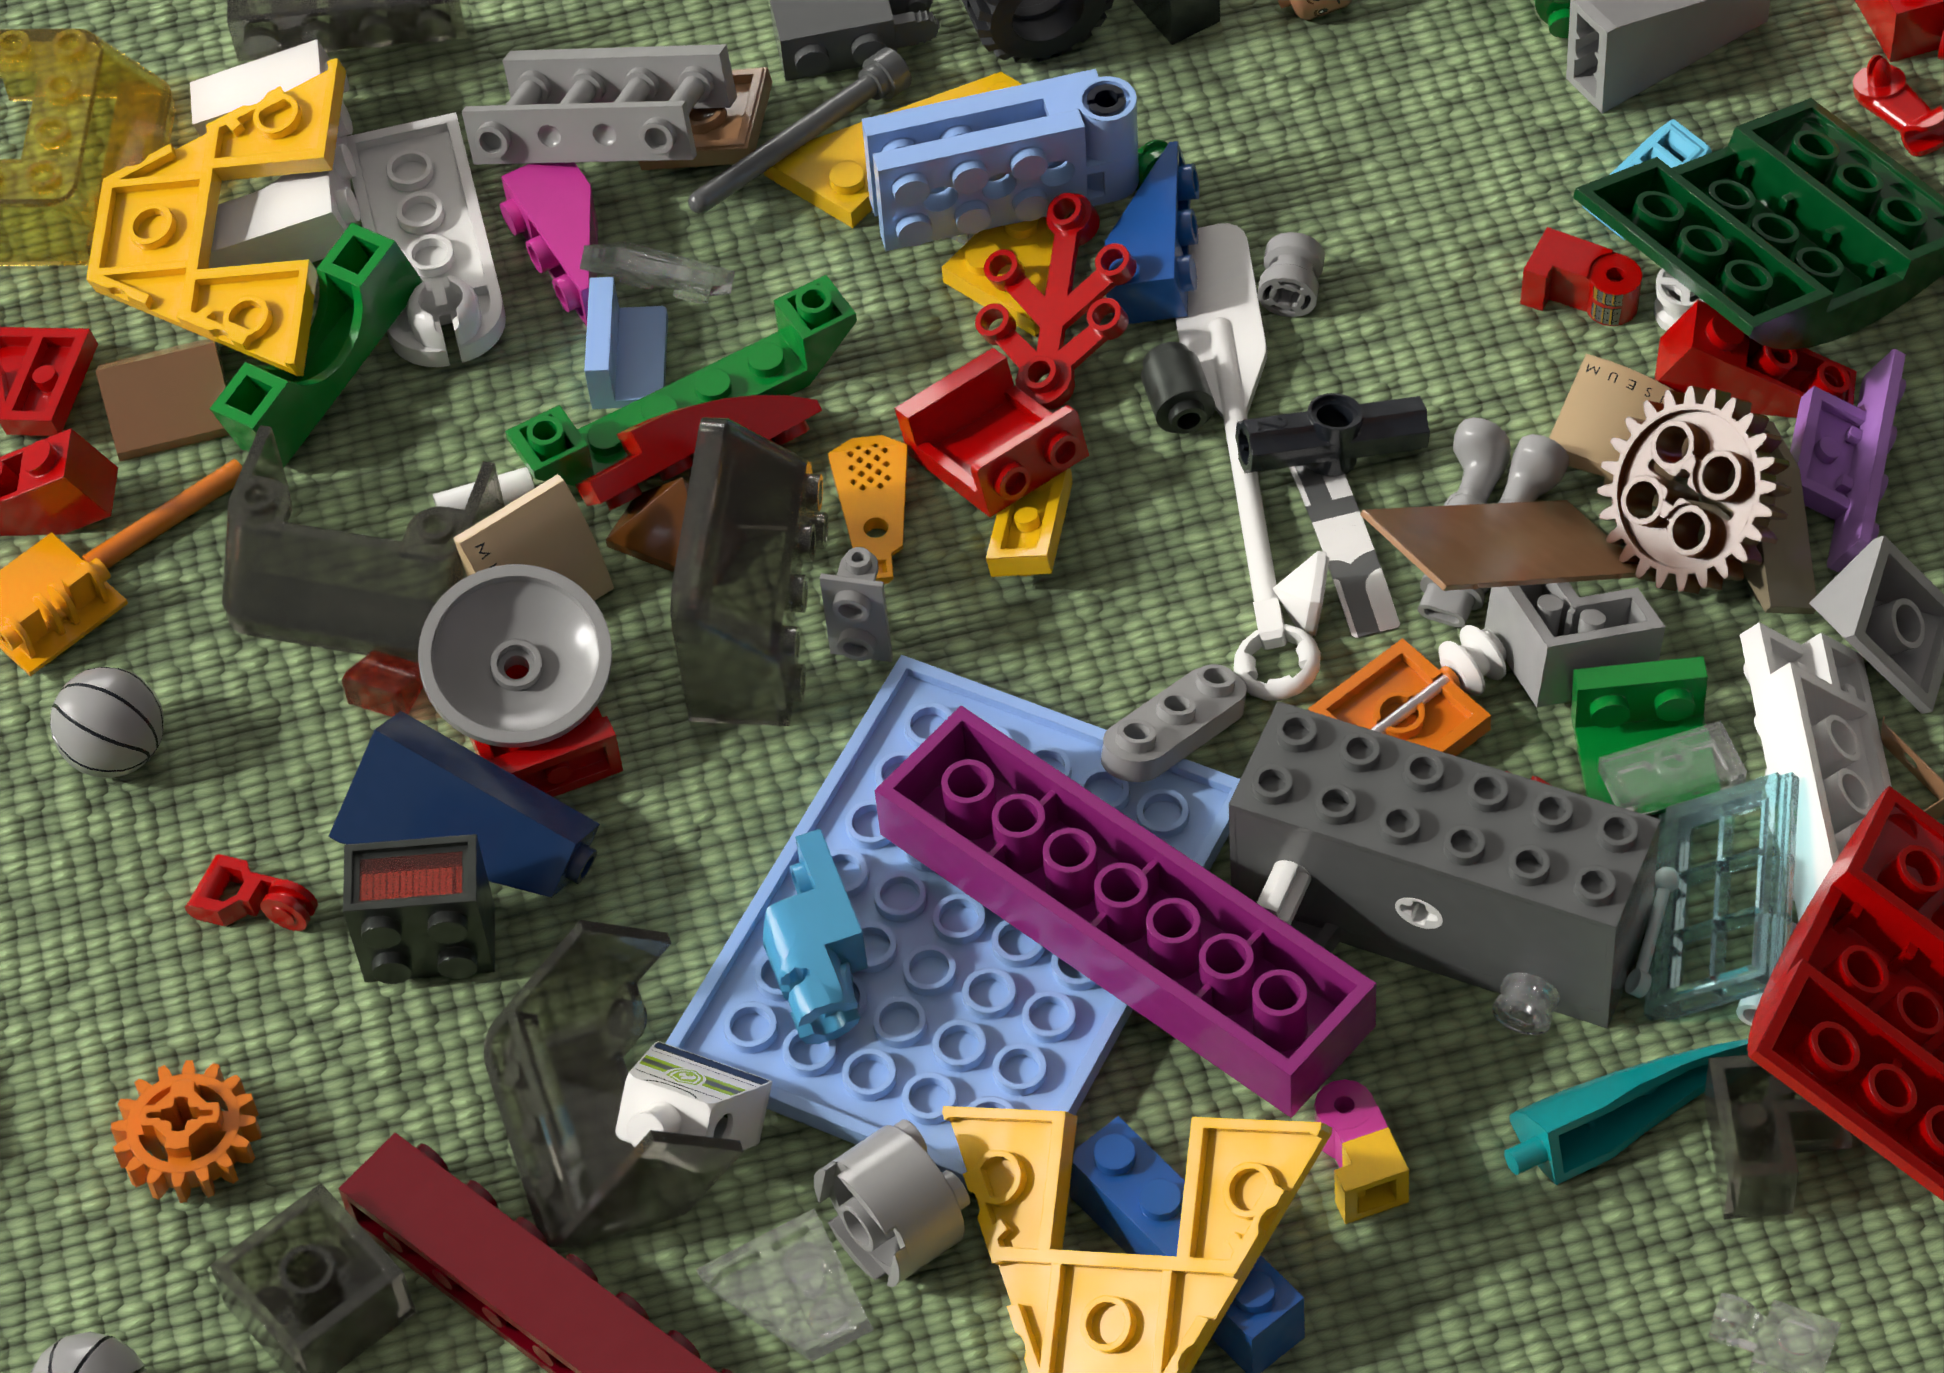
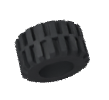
M962 0L983 46L989 52L994 51L996 57L1003 60L1013 57L1015 63H1027L1033 58H1036L1038 62L1048 60L1051 55L1059 52L1063 55L1073 50L1072 46L1076 43H1084L1092 36L1091 30L1095 27H1101L1107 18L1105 11L1112 8L1114 0Z

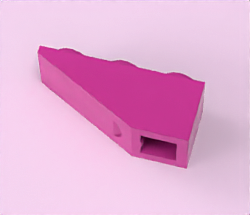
M575 162L529 163L501 176L506 201L500 203L503 219L514 236L522 233L527 240L526 248L537 271L541 274L546 271L550 273L553 278L554 291L564 310L570 312L575 309L587 327L589 279L597 277L598 221L591 185Z

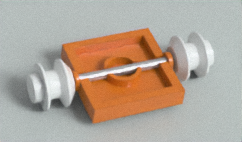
M1466 625L1460 630L1462 645L1459 646L1454 642L1445 641L1439 646L1441 668L1438 669L1402 638L1310 706L1308 710L1457 756L1491 730V715L1468 694L1479 696L1484 692L1485 681L1483 676L1493 680H1501L1506 675V650L1499 638L1490 630H1480L1475 626Z

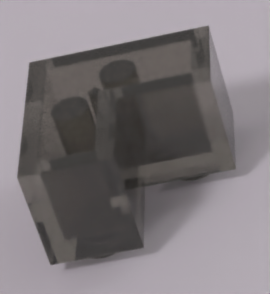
M1748 1055L1709 1058L1704 1103L1723 1219L1793 1214L1799 1176L1796 1153L1851 1149L1853 1134L1750 1059Z

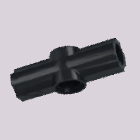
M1326 393L1317 396L1310 402L1308 410L1305 412L1238 421L1235 433L1238 460L1244 474L1306 465L1317 474L1340 476L1354 469L1357 458L1428 448L1430 438L1427 409L1420 396L1359 404L1355 399L1339 393Z

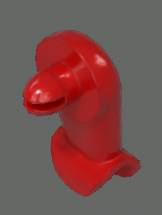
M1874 55L1869 60L1867 67L1862 68L1853 78V91L1857 101L1864 108L1900 132L1903 145L1912 156H1924L1943 147V108L1939 106L1932 110L1906 82L1905 73L1900 68L1890 65L1883 56Z

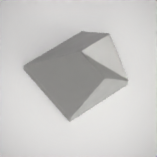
M1885 535L1874 538L1809 604L1920 713L1933 712L1944 674V594Z

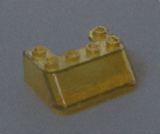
M76 28L0 29V78L3 80L9 101H33L21 159H0V266L89 265L103 178L126 166L140 164L149 154L170 144L176 111L170 86L165 80L88 30Z

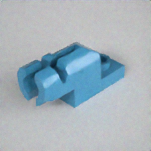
M817 829L795 836L800 863L790 865V872L797 895L770 905L766 909L763 928L764 949L783 998L788 1000L792 1012L790 1014L799 1037L805 1044H821L839 1038L849 1032L859 1022L861 1017L857 1009L859 1005L854 995L852 973L868 968L862 929L822 831Z

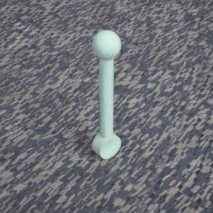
M1665 866L1656 871L1655 885L1658 889L1637 965L1628 975L1625 982V991L1636 998L1644 997L1651 987L1652 977L1648 974L1667 902L1670 892L1677 889L1680 884V876L1672 867Z

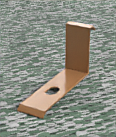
M1883 716L1880 733L1882 744L1939 800L1924 810L1935 820L1939 819L1944 815V781L1884 723L1885 716ZM1904 753H1907L1915 761L1917 768L1906 759Z

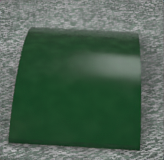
M1812 98L1736 126L1727 147L1673 168L1669 167L1658 157L1579 186L1575 189L1573 195L1577 202L1759 344L1774 349L1793 350L1810 348L1850 335L1893 312L1944 274V197Z

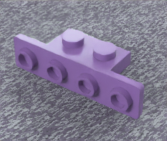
M1892 349L1865 374L1861 383L1857 407L1816 386L1808 390L1800 399L1790 452L1800 468L1805 506L1835 520L1827 567L1838 573L1874 538H1877L1879 534V525L1875 523L1878 503L1888 485V476L1884 474L1887 454L1890 452L1897 436V427L1893 426L1895 410L1906 388V380L1902 378L1906 354L1896 349Z

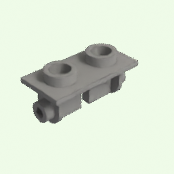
M863 547L852 548L841 559L837 575L821 573L819 578L830 654L844 655L849 659L857 661L873 659L892 662L893 653L884 583L882 581H875L878 573L877 558Z

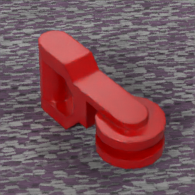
M217 854L185 906V911L197 920L226 927L246 915L256 917L261 909L265 916L277 925L292 931H302L307 927L311 920L310 916H313L319 905L315 896L304 886L290 880L254 873L247 860ZM230 881L242 884L237 895L225 901H219Z

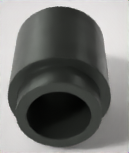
M1179 342L1162 343L1152 348L1145 355L1141 380L1158 426L1167 432L1182 434L1191 433L1201 428L1213 415L1215 401L1198 356L1190 351L1186 345Z

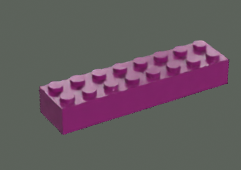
M962 705L874 790L880 835L1290 1118L1296 1114L1376 1027L1377 983Z

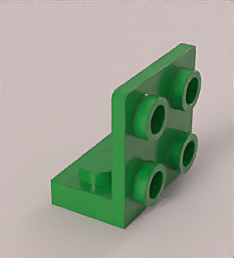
M1704 656L1574 669L1571 719L1586 797L1645 815L1710 809L1719 806L1721 795L1704 718L1708 681Z

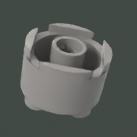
M903 1119L894 1126H883L819 1169L814 1175V1189L819 1204L830 1197L838 1216L828 1222L835 1237L852 1260L868 1276L877 1280L885 1273L889 1275L887 1286L894 1287L959 1243L964 1237L965 1227L961 1210L970 1204L968 1192L950 1170L940 1171L927 1154V1146L921 1133L908 1120Z

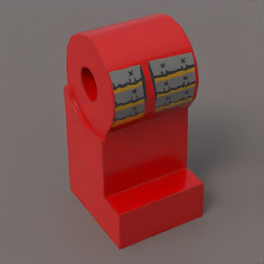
M1547 227L1523 270L1520 304L1543 311L1547 302L1552 300L1585 311L1594 321L1602 325H1623L1631 321L1637 314L1643 276L1642 271L1633 259Z

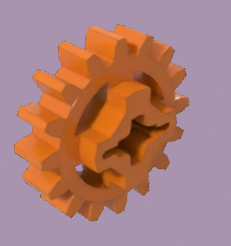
M186 1060L182 1073L172 1076L170 1070L165 1065L158 1067L160 1081L151 1085L139 1078L134 1082L139 1098L137 1100H119L118 1107L124 1120L111 1123V1131L117 1143L113 1147L121 1168L126 1169L132 1185L137 1188L147 1182L152 1197L159 1200L166 1194L169 1188H174L179 1202H187L191 1188L201 1187L203 1193L208 1198L215 1195L213 1181L222 1177L224 1180L234 1184L239 1180L234 1168L236 1161L253 1163L255 1159L250 1142L261 1139L262 1133L256 1119L259 1113L251 1093L246 1094L239 1076L234 1075L225 1080L219 1064L213 1063L206 1069L204 1074H198L193 1060Z

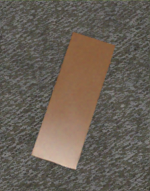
M1568 500L1363 509L1360 514L1443 591L1636 578L1638 564L1622 563L1619 557L1623 549L1619 545L1607 543V535Z

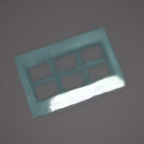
M1775 772L1666 808V813L1659 815L1661 822L1656 871L1665 866L1674 868L1680 876V884L1677 889L1670 892L1648 974L1652 977V983L1645 995L1644 1015L1649 1020L1654 1021L1663 1018L1669 1021L1764 992L1769 978L1791 937L1800 780L1793 772L1783 775ZM1761 809L1759 847L1733 855L1735 817ZM1719 822L1717 860L1691 868L1694 830ZM1758 865L1755 906L1729 914L1731 874ZM1715 879L1713 919L1687 927L1690 886ZM1654 884L1653 903H1654L1655 896H1656V892H1657V889H1658V888H1656V885H1655V884ZM1754 924L1752 964L1725 972L1728 932ZM1711 937L1709 977L1683 985L1686 945Z

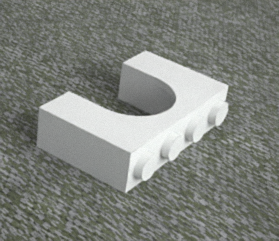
M318 39L192 81L190 82L192 125L199 135L202 136L207 133L206 124L243 105L251 106L257 104L269 91L279 86L286 92L327 71V61L331 59ZM347 75L345 78L344 92L349 91V82ZM343 99L333 170L282 175L275 182L257 192L218 204L209 268L307 259L315 262L326 257L351 222L360 221L359 206L351 190L350 179L355 178L357 175L356 165L347 146V135L353 133V126Z

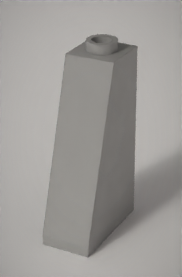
M1570 0L1566 79L1603 114L1767 22L1770 0Z

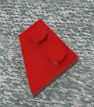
M0 327V425L6 435L53 436L63 431L98 347V342L89 328Z

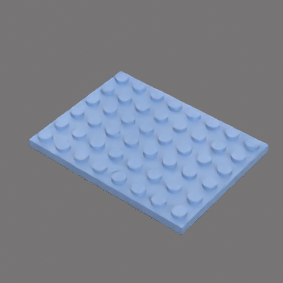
M901 655L665 1044L771 1080L772 1086L767 1109L856 1145L883 1126H894L903 1119L908 1120L921 1133L927 1146V1154L940 1171L950 1170L967 1189L963 1173L967 1172L951 1122L944 1120L942 1114L943 1106L1066 1111L1076 1115L1133 1009L880 835L874 790L962 705L1209 871L1229 836V802L1240 779L1187 759H1182L1163 774L1150 781L1129 782L1110 775L1101 764L1103 737L1107 730ZM821 829L862 929L868 968L852 973L854 995L859 1005L857 1009L861 1017L859 1022L849 1032L839 1038L821 1044H805L799 1037L790 1014L792 1012L788 1000L783 998L764 949L763 928L766 909L770 905L797 895L790 872V865L800 863L795 836Z

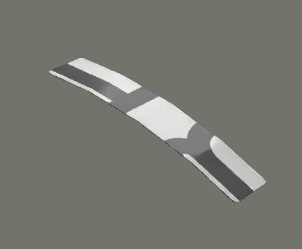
M1306 465L1289 467L1322 551L1327 552V557H1330L1328 568L1352 637L1358 638L1398 628L1400 622L1383 571L1345 474L1325 476L1315 473Z

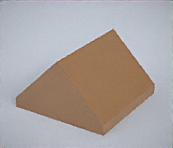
M204 339L98 365L96 375L119 462L229 435L210 410V407L227 386L217 342Z

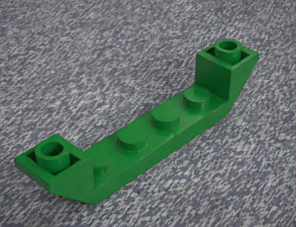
M824 275L774 300L777 332L579 429L574 426L562 407L557 405L506 430L507 440L536 480L547 481L558 474L567 485L576 487L575 484L627 457L616 434L645 420L676 409L723 398L751 395L789 396L810 386L857 322L856 313L829 277Z

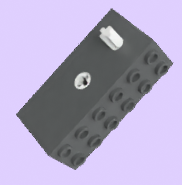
M1277 701L1229 802L1231 886L1289 925H1291L1293 920L1323 928L1326 922L1339 926L1341 943L1608 1029L1624 990L1626 979L1642 946L1653 905L1661 819Z

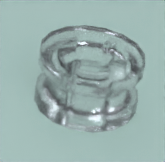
M1515 972L1507 974L1500 985L1501 994L1495 999L1492 1012L1495 1018L1505 1027L1525 1035L1546 1033L1552 1023L1551 1013L1557 1009L1560 1002V995L1557 989L1548 981L1529 973Z

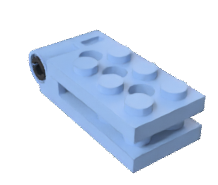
M1096 69L862 119L869 200L874 216H879L880 235L885 251L918 246L926 242L963 234H974L982 230L1018 222L1037 220L1047 216L1049 204L1056 196L1062 193L1081 194L1089 200L1092 206L1119 201L1130 196L1136 190L1139 183L1136 92L1123 79L1111 76L1099 77Z

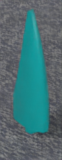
M1748 1039L1685 1051L1618 1070L1565 1089L1510 1114L1509 1119L1520 1143L1504 1151V1157L1509 1169L1513 1174L1519 1175L1538 1166L1555 1185H1558L1614 1158L1641 1135L1688 1102L1751 1063L1753 1060L1748 1057Z

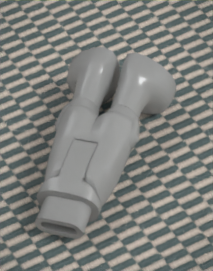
M1472 417L1463 420L1459 424L1454 436L1453 451L1464 472L1459 490L1449 496L1444 506L1487 504L1491 492L1506 470L1511 457V445L1506 432L1491 421ZM1531 434L1522 437L1513 453L1507 484L1498 503L1534 502L1539 496L1557 486L1564 477L1570 463L1569 455L1565 449L1555 440L1546 436ZM1424 574L1420 582V589L1424 592V595L1418 606V612L1429 620L1453 627H1463L1471 610H1478L1483 606L1485 594L1490 588L1443 591Z

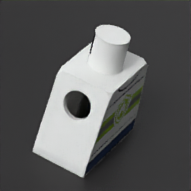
M657 1041L628 1073L615 1130L616 1135L620 1140L631 1143L642 1152L654 1151L693 1166L708 1165L756 1146L760 1142L772 1081Z

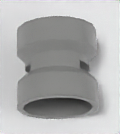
M1287 232L1272 237L1267 243L1264 255V267L1266 270L1260 276L1257 298L1261 305L1269 312L1279 316L1298 317L1306 315L1314 309L1319 293L1317 279L1322 274L1325 260V251L1318 241L1303 233Z

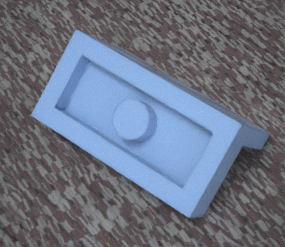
M595 277L589 279L584 372L592 409L622 408L665 387L668 330L667 309L664 306L619 308L614 277Z

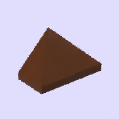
M682 477L642 492L641 495L633 499L606 538V544L608 548L715 588L743 546L744 538L726 518Z

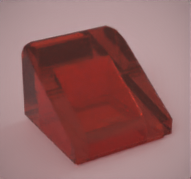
M373 650L347 670L341 680L348 704L393 717L400 711L408 715L423 688L419 663L377 650Z

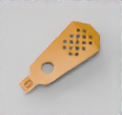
M884 435L851 438L828 453L829 463L852 548L863 547L875 555L878 561V573L875 581H882L885 585L894 578L892 556L903 549L908 447L907 444ZM876 528L887 531L883 536L877 538L866 535L870 530Z

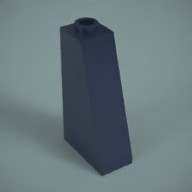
M400 711L374 730L328 837L347 845L477 834L489 882L552 898L571 881L579 884L589 872L597 856V850L590 845L600 824ZM462 854L403 858L415 863L462 874Z

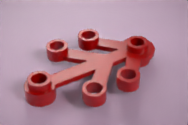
M1062 193L1056 196L1048 207L1046 221L1049 229L1054 234V242L1045 296L1025 276L1024 265L1012 251L1006 249L998 250L992 253L984 264L985 276L994 287L1000 291H1007L1040 327L1037 350L1016 332V320L1003 305L997 303L989 304L979 311L975 319V327L981 336L989 344L998 345L1019 368L1015 378V386L1047 410L1058 408L1070 399L1075 388L1074 370L1107 340L1118 338L1127 329L1129 321L1127 313L1116 300L1103 297L1116 285H1122L1131 280L1137 268L1136 260L1125 246L1118 243L1109 244L1103 247L1096 256L1095 267L1097 270L1072 291L1078 248L1095 236L1100 225L1098 212L1085 196L1078 193ZM1074 211L1069 218L1064 219L1069 213ZM1117 259H1123L1122 264L1118 268L1109 270L1112 262ZM1011 265L1010 270L1005 275L997 276L1001 268ZM1087 312L1089 326L1063 346L1066 330ZM1115 313L1111 322L1100 325L1101 320L1106 315ZM1003 318L998 328L989 330L990 325L995 320ZM1050 372L1044 381L1038 383L1041 377Z

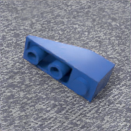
M1178 141L1168 143L1105 240V246L1112 243L1122 244L1136 260L1137 268L1132 279L1125 284L1116 285L1106 294L1107 298L1116 300L1127 313L1128 324L1188 316V291L1197 289L1196 266L1192 254L1189 255V245L1198 244L1197 219L1194 210L1190 209L1191 200L1199 199V179L1195 164L1185 163ZM1117 259L1112 262L1109 270L1118 268L1122 264L1123 259Z

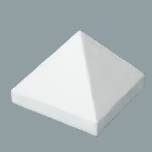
M1317 551L1273 588L1295 626L1303 629L1312 637L1313 635L1316 636L1330 558L1327 557V552Z

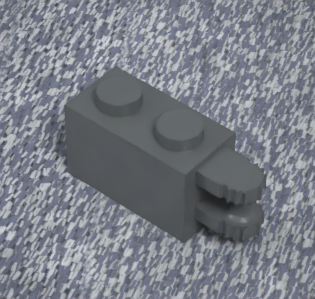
M769 0L773 32L785 81L862 67L866 59L882 48H891L897 52L898 48L919 45L920 42L925 43L936 38L940 29L938 19L935 18L932 11H929L933 0Z

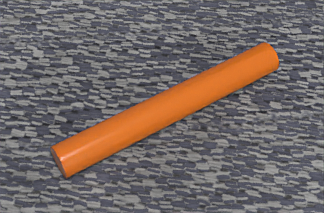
M232 459L81 557L82 560L89 563L93 559L98 558L107 569L247 480L248 477L244 468L236 459Z

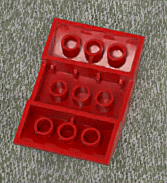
M1889 786L1881 793L1836 859L1787 942L1769 978L1754 1015L1748 1039V1057L1944 1201V826Z

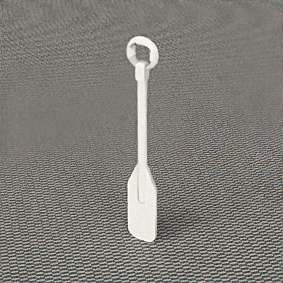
M1229 223L1214 224L1198 228V244L1189 245V255L1192 254L1196 266L1197 289L1188 291V316L1176 318L1179 343L1186 345L1190 351L1198 356L1215 401V410L1224 420L1258 630L1242 641L1234 658V672L1245 681L1247 692L1251 696L1266 701L1285 700L1300 694L1313 683L1320 670L1321 652L1315 639L1306 631L1284 624L1280 601L1273 590L1277 584L1258 473L1244 474L1238 460V448L1235 439L1236 425L1238 421L1248 419V412L1267 360L1268 350L1259 300L1257 298L1258 294L1249 243L1245 232L1237 225ZM1287 642L1298 645L1296 652L1299 657V667L1302 670L1293 678L1287 675L1282 678L1269 679L1267 683L1257 681L1256 659L1252 656L1261 647L1265 650L1282 647Z

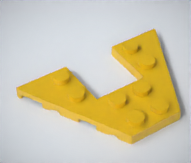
M334 58L327 61V71L286 92L279 86L269 91L257 104L251 106L243 105L206 124V134L176 150L170 143L149 154L140 164L126 166L103 178L86 278L93 289L102 295L291 374L304 376L318 276L312 262L307 259L209 268L222 181L333 170L346 70L339 59Z
M998 72L887 113L1022 85V83L1003 72ZM862 122L810 140L764 172V176L851 228H854L872 211L869 200ZM1046 217L986 229L976 233L942 266L943 282L984 307L993 303L1003 305L1016 320L1017 327L1036 337L1039 334L1040 327L1007 291H1000L994 287L985 276L984 264L987 258L998 250L1006 249L1012 251L1024 265L1025 276L1045 296L1054 242V234L1047 225ZM1011 265L1001 268L997 276L1005 275L1010 270Z
M943 1106L942 1110L944 1120L951 1122L967 1172L963 1173L967 1189L975 1194L980 1209L977 1219L991 1261L999 1266L1011 1302L1007 1309L1015 1333L1021 1336L1025 1344L1024 1360L1029 1373H1191L1332 1134V1127L1322 1122L1192 1117L1177 1257L1063 1250L1078 1116L1066 1111L955 1106Z

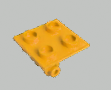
M51 532L0 570V649L31 677L126 606L128 601L107 582L111 578L110 572L98 558L93 559L89 563L82 560Z

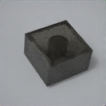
M322 1183L210 1265L225 1306L285 1373H337L416 1313L404 1272Z

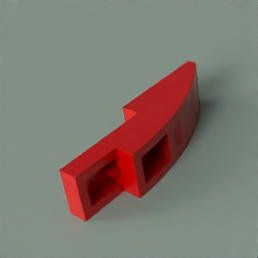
M751 395L723 398L676 409L645 420L616 434L627 457L575 485L586 506L606 502L609 510H613L641 495L642 491L638 483L656 473L659 474L662 481H665L694 466L695 463L690 456L693 453L703 471L722 466L725 473L729 474L756 460L758 455L754 448L774 437L779 446L810 430L806 419L821 412L822 408L817 399L788 395Z

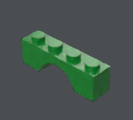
M352 222L316 268L319 280V301L310 327L304 376H296L272 365L257 366L245 362L210 407L211 412L240 449L283 469L406 307L414 289L423 282L396 241Z

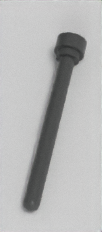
M885 47L864 61L863 69L858 75V80L694 191L688 200L690 209L698 214L706 213L871 98L874 100L882 98L888 100L904 91L911 85L912 81L911 73L905 60L891 48Z

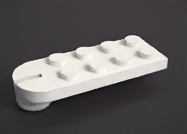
M456 112L347 136V146L356 165L357 175L355 178H352V183L360 210L362 226L396 241L423 280L414 289L406 307L387 331L392 348L399 356L416 365L426 367L450 366L441 325L453 323L462 363L481 356L491 349L501 337L505 328L506 315Z

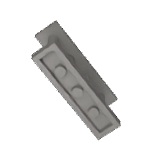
M727 44L510 51L502 60L511 97L506 105L465 106L461 112L474 165L693 160L697 153L689 118L690 111L699 108H730L736 100L737 94Z

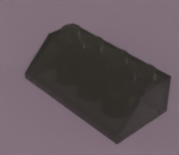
M227 0V23L238 61L257 60L318 39L327 53L463 39L475 35L469 0Z

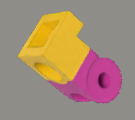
M1346 1079L1332 1081L1323 1086L1316 1095L1314 1103L1315 1122H1322L1332 1127V1134L1322 1151L1335 1158L1339 1166L1338 1169L1334 1170L1335 1203L1344 1223L1348 1224L1408 1203L1409 1168L1372 1094L1362 1084Z

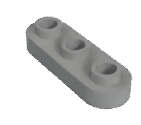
M1218 664L1205 665L1189 672L1105 732L1101 753L1103 768L1110 775L1129 782H1145L1157 778L1242 717L1247 693L1245 681L1228 667Z

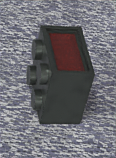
M477 834L344 845L343 914L364 982L379 981L386 984H398L414 978L445 976L453 979H462L476 973L495 972V903Z

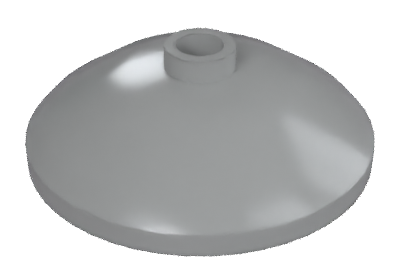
M508 564L494 566L471 574L460 580L441 596L432 608L423 626L418 648V663L424 690L435 710L448 724L476 741L498 747L518 748L535 746L559 738L573 730L590 715L603 696L609 681L612 665V646L607 623L601 610L588 593L578 584L555 571L543 567ZM514 665H522L529 670L528 674L521 679L510 678L506 675V671Z

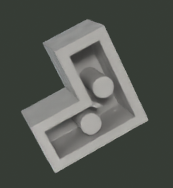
M1564 582L1492 587L1484 629L1493 632L1502 642L1507 654L1506 662L1535 706L1542 707L1572 700L1574 669L1659 661L1666 626L1638 587L1579 597L1571 584Z

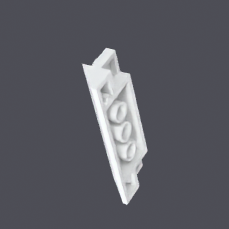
M1759 622L1740 634L1745 658L1743 669L1751 687L1756 711L1754 723L1761 737L1767 765L1765 777L1773 794L1778 818L1776 831L1783 845L1789 872L1788 889L1795 901L1798 921H1800L1816 891L1881 793L1887 787H1892L1863 656L1823 633H1819L1801 645Z

